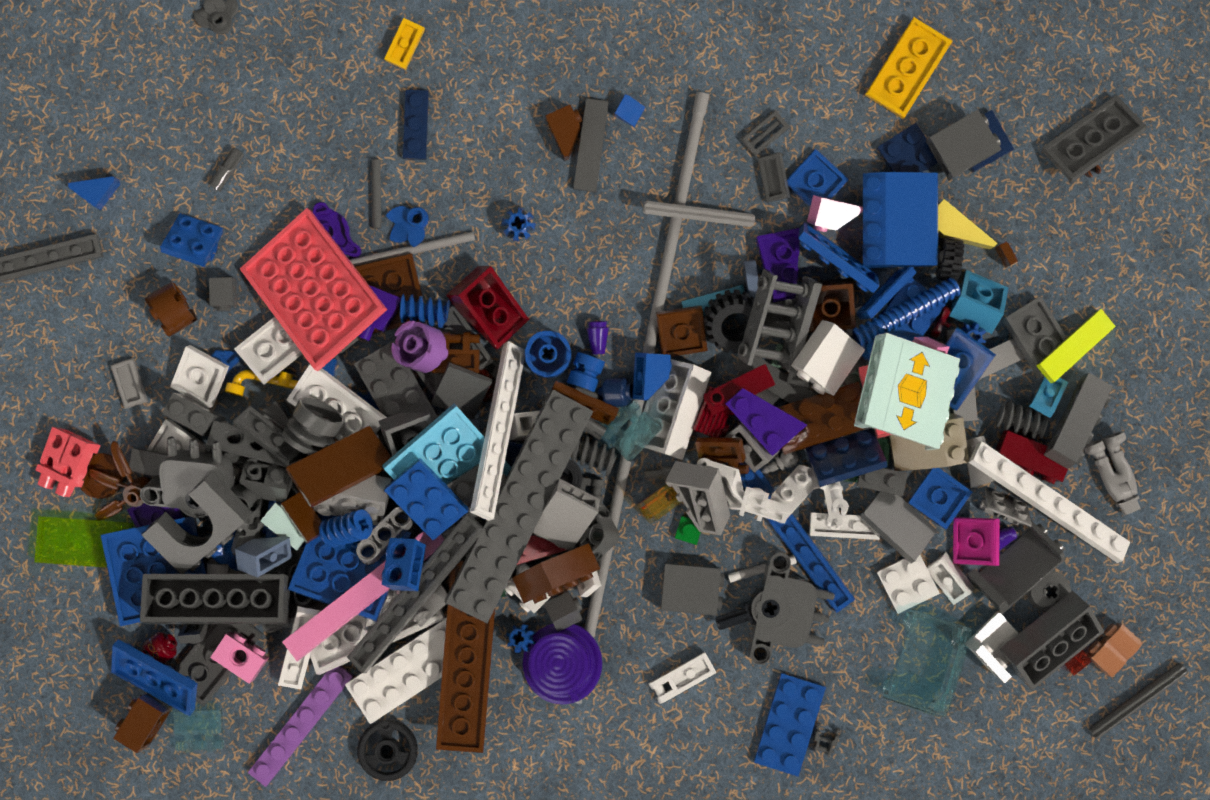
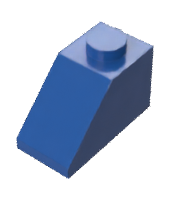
M635 352L632 399L649 400L669 379L672 368L671 355Z

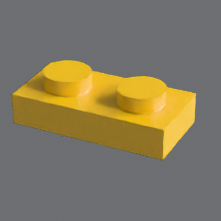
M403 18L384 60L406 70L425 28Z

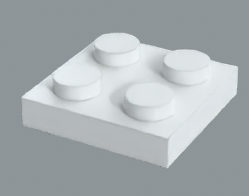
M191 345L186 346L170 387L205 407L211 408L214 406L229 366Z
M921 555L912 564L903 558L876 571L898 614L940 594Z

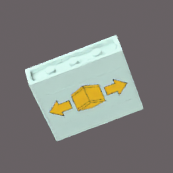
M889 333L876 335L854 426L859 428L872 427L926 445L925 450L940 449V445L944 440L943 431L945 423L949 418L950 401L954 396L955 379L960 371L958 367L960 358Z

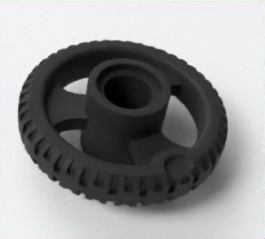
M395 720L378 721L370 725L359 739L357 747L359 763L363 770L375 779L381 781L400 779L413 768L418 756L417 740L413 732L401 722ZM394 730L399 731L405 736L409 743L410 751H400L399 742L392 738ZM378 731L382 740L377 744L375 753L368 755L366 754L367 741L373 733ZM390 745L394 751L393 755L386 756L382 752V746ZM395 760L402 767L394 772H382L376 769L379 762L390 764Z

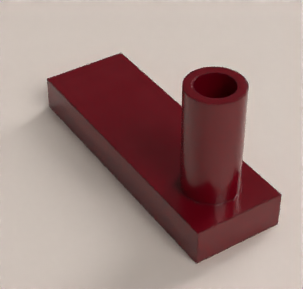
M763 364L703 394V397L712 415L715 416L729 409L725 403L741 388L757 395L776 384L766 364Z

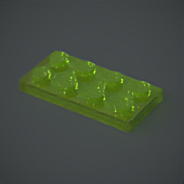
M38 516L34 563L107 568L101 535L133 528V523Z

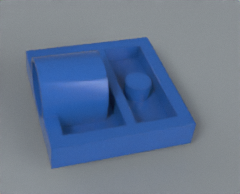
M179 213L160 246L161 252L205 267L206 263L212 261L215 256L213 253L217 251L218 242L223 234V228Z

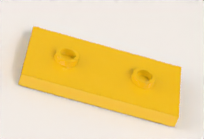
M913 17L865 96L904 119L951 45L952 40Z

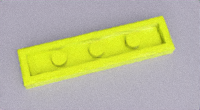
M1099 309L1036 366L1050 383H1054L1116 326L1104 311Z

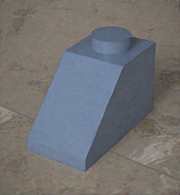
M290 537L252 539L235 548L237 570L258 578L291 559Z

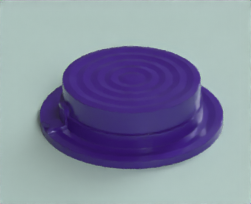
M550 624L541 628L533 635V641L536 644H532L529 647L530 652L524 651L523 671L530 688L545 701L561 705L575 703L588 696L598 684L603 665L602 654L594 637L587 630L576 624L560 632H557L554 624Z

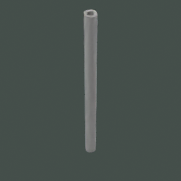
M474 232L420 243L416 247L410 245L349 260L356 267L411 253L426 252L474 241Z

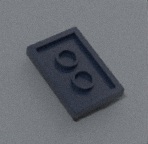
M872 428L805 448L819 487L887 467V460Z

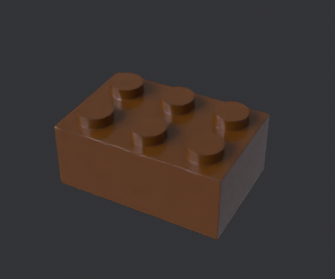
M588 543L543 561L514 576L512 579L523 603L533 600L534 604L547 599L546 594L549 597L555 596L563 592L562 587L565 590H569L579 585L577 580L583 583L593 578L592 573L599 570L600 567Z

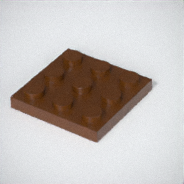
M412 253L355 267L368 285L399 298H402L404 293L406 301H408L410 295H413L415 302L418 301L420 296L423 297ZM400 310L386 331L398 329L404 324L400 319ZM374 329L373 334L381 333L382 331Z

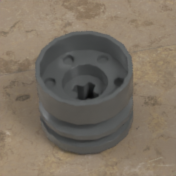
M302 397L293 410L294 417L290 418L287 426L284 427L282 437L298 451L312 455L333 444L332 437L339 433L344 423V417L334 407L323 401L311 397Z

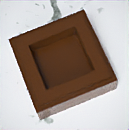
M1007 241L995 247L1005 268L1018 262Z

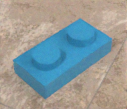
M1044 376L1029 407L1051 418L1068 382L1059 378L1054 383H1050Z

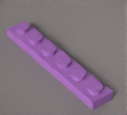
M342 666L327 671L252 766L248 774L267 787L345 688V684L354 675Z

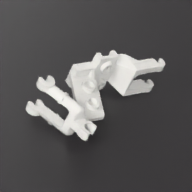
M701 458L697 462V465L719 468L728 507L740 510L739 515L741 516L748 512L758 515L757 521L760 522L762 517L785 524L787 518L814 489L820 488L824 490L826 499L824 501L828 511L826 526L829 527L832 522H836L837 530L842 527V516L847 513L849 505L843 499V487L840 481L819 487L813 469L810 467L798 465L774 491L771 499H768L769 493L764 492L760 488L746 487V490H743L739 469L710 461L707 458Z

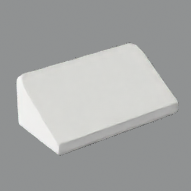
M947 552L927 566L932 579L953 605L973 592L975 587L960 568L953 564V560Z

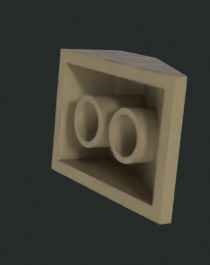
M949 413V418L945 423L943 431L944 440L940 445V449L925 450L926 445L896 435H889L894 471L941 468L968 463L969 456L963 417L955 413Z

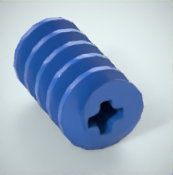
M403 293L400 302L401 322L406 323L409 318L410 321L416 322L419 319V322L425 324L428 320L429 326L433 327L437 321L438 327L443 328L448 320L450 300L448 299L444 306L442 305L441 298H438L436 304H433L432 297H429L427 302L424 303L422 296L415 302L413 295H410L408 301H406Z
M361 509L325 519L320 524L319 534L322 541L332 548L364 540L372 533V518L366 510Z

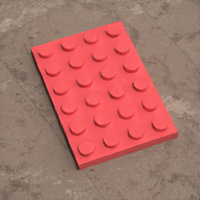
M308 208L301 212L240 268L255 291L316 371L321 370L388 310L317 217Z

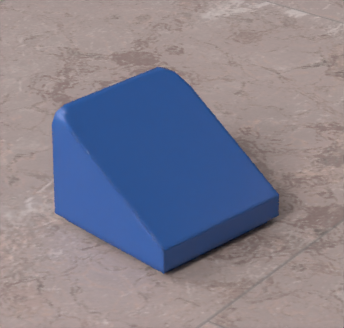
M625 94L615 111L614 117L635 127L645 106Z

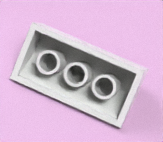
M671 359L672 368L669 379L646 402L639 423L635 445L683 460L711 372L693 364Z

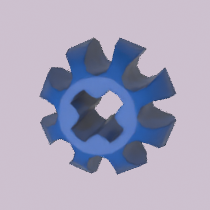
M518 207L517 213H513L512 209L506 212L510 218H502L501 225L509 226L503 233L506 237L514 234L512 241L519 242V236L521 235L527 240L531 237L527 231H535L536 223H529L534 216L531 212L523 215L525 208ZM516 220H520L521 223H524L521 225V229H517L516 226H513L516 224Z

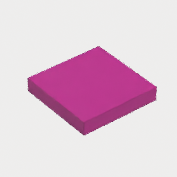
M955 517L953 519V564L999 566L1000 519Z

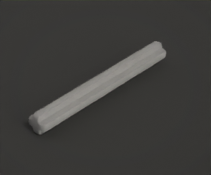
M645 201L643 204L644 214L752 227L755 223L754 214Z

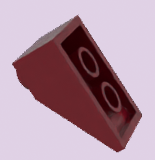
M477 266L446 294L458 312L495 349H499L530 320L491 266Z

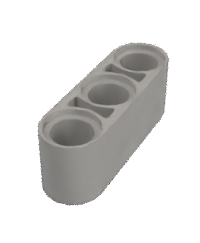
M401 507L393 509L372 530L371 535L358 544L356 552L362 563L371 565L377 562L386 553L390 538H401L412 527L413 520L409 516L404 524L396 522L398 515L406 514ZM382 531L391 532V537L386 541H382L379 539V534ZM367 547H371L374 549V554L368 558L363 557L362 551Z

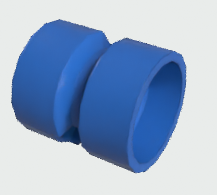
M577 352L573 363L576 368L571 370L567 383L595 392L599 381L597 375L602 373L605 362L590 355Z

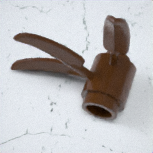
M116 441L111 443L112 457L119 474L122 477L126 476L130 484L122 483L119 478L101 471L89 469V475L97 482L115 490H118L120 487L125 488L123 500L120 502L113 500L95 513L97 520H104L123 510L122 505L125 503L132 507L141 506L144 502L140 498V491L150 481L147 477H137L133 480L131 476L132 470Z

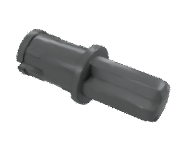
M232 148L224 162L218 165L219 169L208 184L221 192L230 176L235 175L233 172L244 157V154L237 148Z

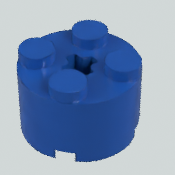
M540 331L534 334L526 345V363L533 373L542 378L560 376L568 369L571 363L572 353L567 339L560 333ZM545 349L548 351L553 350V359H543L542 357L545 355L543 351Z

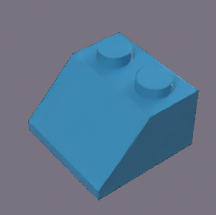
M966 270L959 285L960 296L954 297L949 316L959 322H966L971 326L974 322H977L979 324L978 329L983 328L986 332L992 334L1004 315L1008 287Z

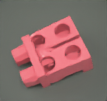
M52 427L40 459V464H37L35 469L41 473L37 485L53 489L55 482L58 481L55 493L63 497H70L75 487H82L93 453H98L101 445L67 429Z

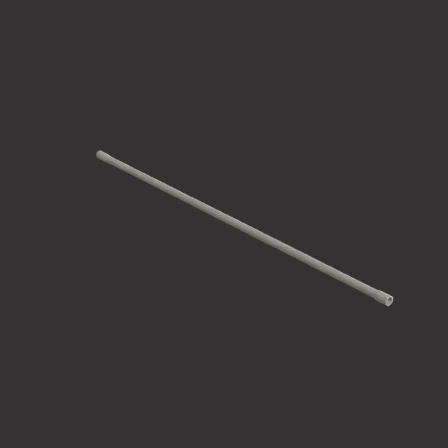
M696 92L692 110L693 116L674 204L685 205L701 128L710 96L703 92ZM671 217L643 353L655 352L659 333L656 312L663 311L683 218ZM632 400L609 509L610 517L616 528L619 523L644 400ZM613 547L598 562L600 569L597 570L601 586L591 595L584 628L593 637H595ZM582 700L575 703L582 704Z

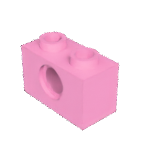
M236 631L234 633L229 632L224 636L210 658L250 684L255 680L269 657L265 655L266 651L255 644L251 646L245 642L246 637ZM237 650H243L246 653V660L244 662L237 659Z

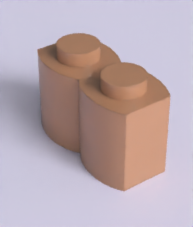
M1121 623L1108 626L1104 631L1105 636L1100 642L1098 640L1095 641L1088 649L1089 654L1087 658L1109 677H1113L1143 644Z

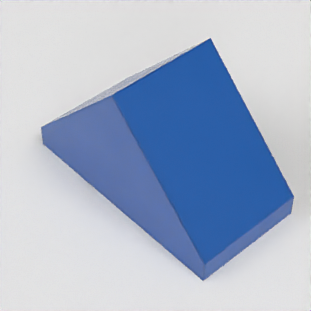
M114 176L68 183V188L99 210L104 207L120 186V180Z

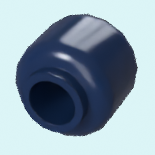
M625 377L607 378L604 380L602 387H599V399L614 407H626L633 400V384Z

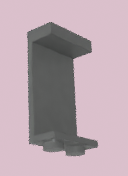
M1032 520L1031 527L1029 526L1030 530L999 555V566L988 565L980 573L974 568L968 573L973 585L1002 614L1066 560L1063 552L1065 548L1056 539L1052 541L1047 536L1049 534L1048 531L1041 524L1036 525Z

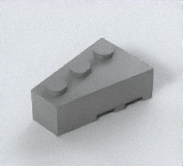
M675 461L665 481L668 487L673 486L677 492V500L679 502L683 501L686 505V513L699 532L721 536L730 517V511L719 468Z

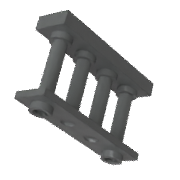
M763 269L762 275L758 279V289L743 341L738 348V358L752 366L754 357L779 360L778 365L788 372L796 373L797 370L791 365L804 347L822 284L813 278L805 276L800 285L776 281L777 275L767 269ZM773 290L798 294L795 306L790 307L770 303ZM767 312L792 316L789 328L782 329L765 326L764 321ZM760 335L785 338L782 350L757 348Z

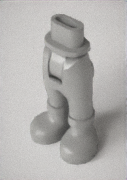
M1124 431L1105 436L1102 440L1093 441L1087 446L1085 445L1084 450L1086 454L1092 455L1095 458V465L1098 467L1106 490L1115 501L1116 507L1121 508L1123 515H1128L1141 508L1137 501L1140 498L1139 495H1136L1138 491L1134 474L1124 457L1123 450H1120V444L1126 440ZM1105 447L1109 451V456L1113 461L1116 472L1113 471L1108 456L1105 454Z

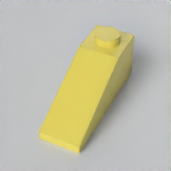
M945 199L938 204V237L963 240L964 244L989 250L997 245V242Z

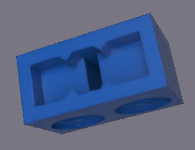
M390 538L389 545L386 548L385 568L382 571V585L392 590L418 592L426 545L416 539Z

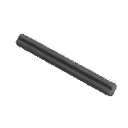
M1180 663L1176 664L1089 728L1090 734L1095 739L1102 737L1187 675V669Z

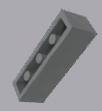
M1087 373L1079 380L1044 456L1067 469L1075 464H1080L1085 456V452H1083L1085 445L1087 446L1093 439L1094 433H1092L1094 426L1100 423L1103 417L1101 411L1112 398L1110 395L1113 388L1112 385L1091 373Z

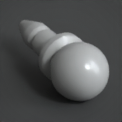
M795 451L785 455L782 452L780 457H775L776 462L774 461L768 464V466L763 467L761 472L767 476L771 472L779 470V468L782 471L786 467L792 468L798 463V455Z

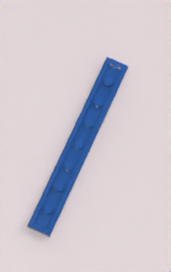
M745 461L740 463L741 465H747ZM749 467L748 474H740L742 486L745 490L746 487L760 488L764 492L769 493L768 499H771L775 489L760 469L754 473ZM793 513L787 518L785 524L768 519L818 589L827 590L835 594L833 600L827 599V601L836 613L855 600V597Z

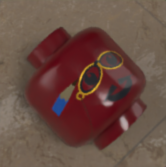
M157 632L143 642L141 652L149 654L158 662L165 664L176 655L177 641L171 634Z

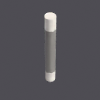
M789 556L791 565L797 564L795 556ZM784 558L773 561L775 567H781L784 564ZM766 563L728 574L730 583L763 574Z

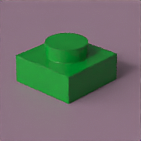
M681 516L674 538L697 545L701 532H699L691 519Z

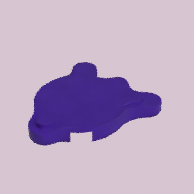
M316 203L313 207V214L345 255L354 258L359 257L362 249L353 242L346 219L341 214L330 209L326 203Z

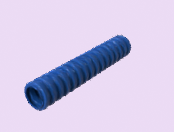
M950 277L947 279V282L943 281L941 285L937 284L934 288H929L928 292L923 291L922 295L918 294L915 298H910L909 302L904 301L903 305L899 304L897 308H891L890 312L885 311L884 315L880 314L878 318H872L871 322L866 321L865 325L861 324L859 328H853V337L863 347L865 343H871L876 335L890 333L891 329L896 330L897 326L901 327L904 323H909L910 319L915 320L916 316L920 317L923 313H928L929 309L934 310L935 306L939 307L942 303L945 304L948 300H953L954 296H960V287Z

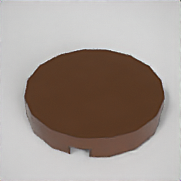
M106 453L93 454L87 467L86 476L83 479L84 483L80 488L89 497L97 499L109 498L117 494L121 487L115 490L98 483L89 475V469H95L117 477L122 483L125 477L119 474L112 455Z

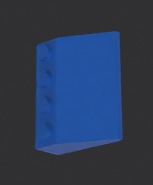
M863 173V266L870 269L938 266V173Z

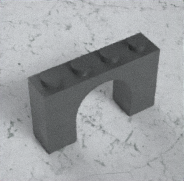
M213 471L189 493V496L210 517L213 526L212 534L208 536L189 534L166 512L150 524L142 534L180 574H184L189 569L194 571L202 563L201 559L204 556L207 559L217 551V545L221 543L224 546L234 536L232 533L235 530L241 532L250 523L247 519L252 514V511Z

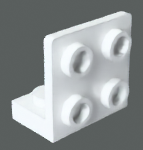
M996 612L965 645L998 679L1005 683L1011 677L1005 670L1008 667V661L1000 649L1019 633L999 612Z

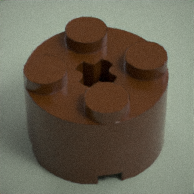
M172 281L145 298L146 303L150 307L148 309L156 321L158 319L163 324L161 327L168 337L198 320L194 310L190 309L186 297Z

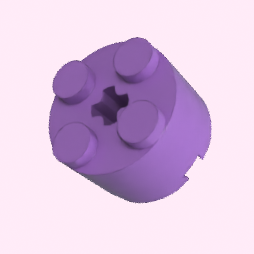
M408 321L402 324L395 333L397 337L395 344L392 343V354L396 362L405 367L427 373L437 368L448 356L445 337L435 327L422 322Z

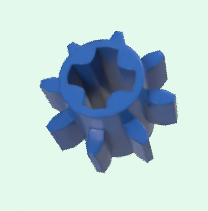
M964 322L962 331L969 336L973 332V339L979 343H986L982 337L986 331L983 328L978 329L979 324L977 322H974L972 326Z
M525 624L521 626V629L514 625L511 634H506L510 640L507 646H516V653H520L522 648L525 652H530L529 647L532 644H536L533 641L535 631H527L528 625ZM519 636L524 637V641H523V642H521L520 640H518V639H519Z

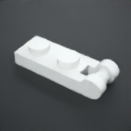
M703 652L648 684L658 695L656 698L659 704H662L716 674V671L706 653ZM669 682L672 687L669 691H665L663 684Z

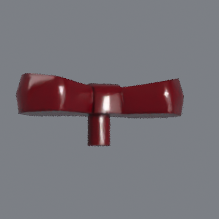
M944 306L936 326L929 334L931 337L937 338L943 325L948 328L951 324L946 322V319L951 312V307Z

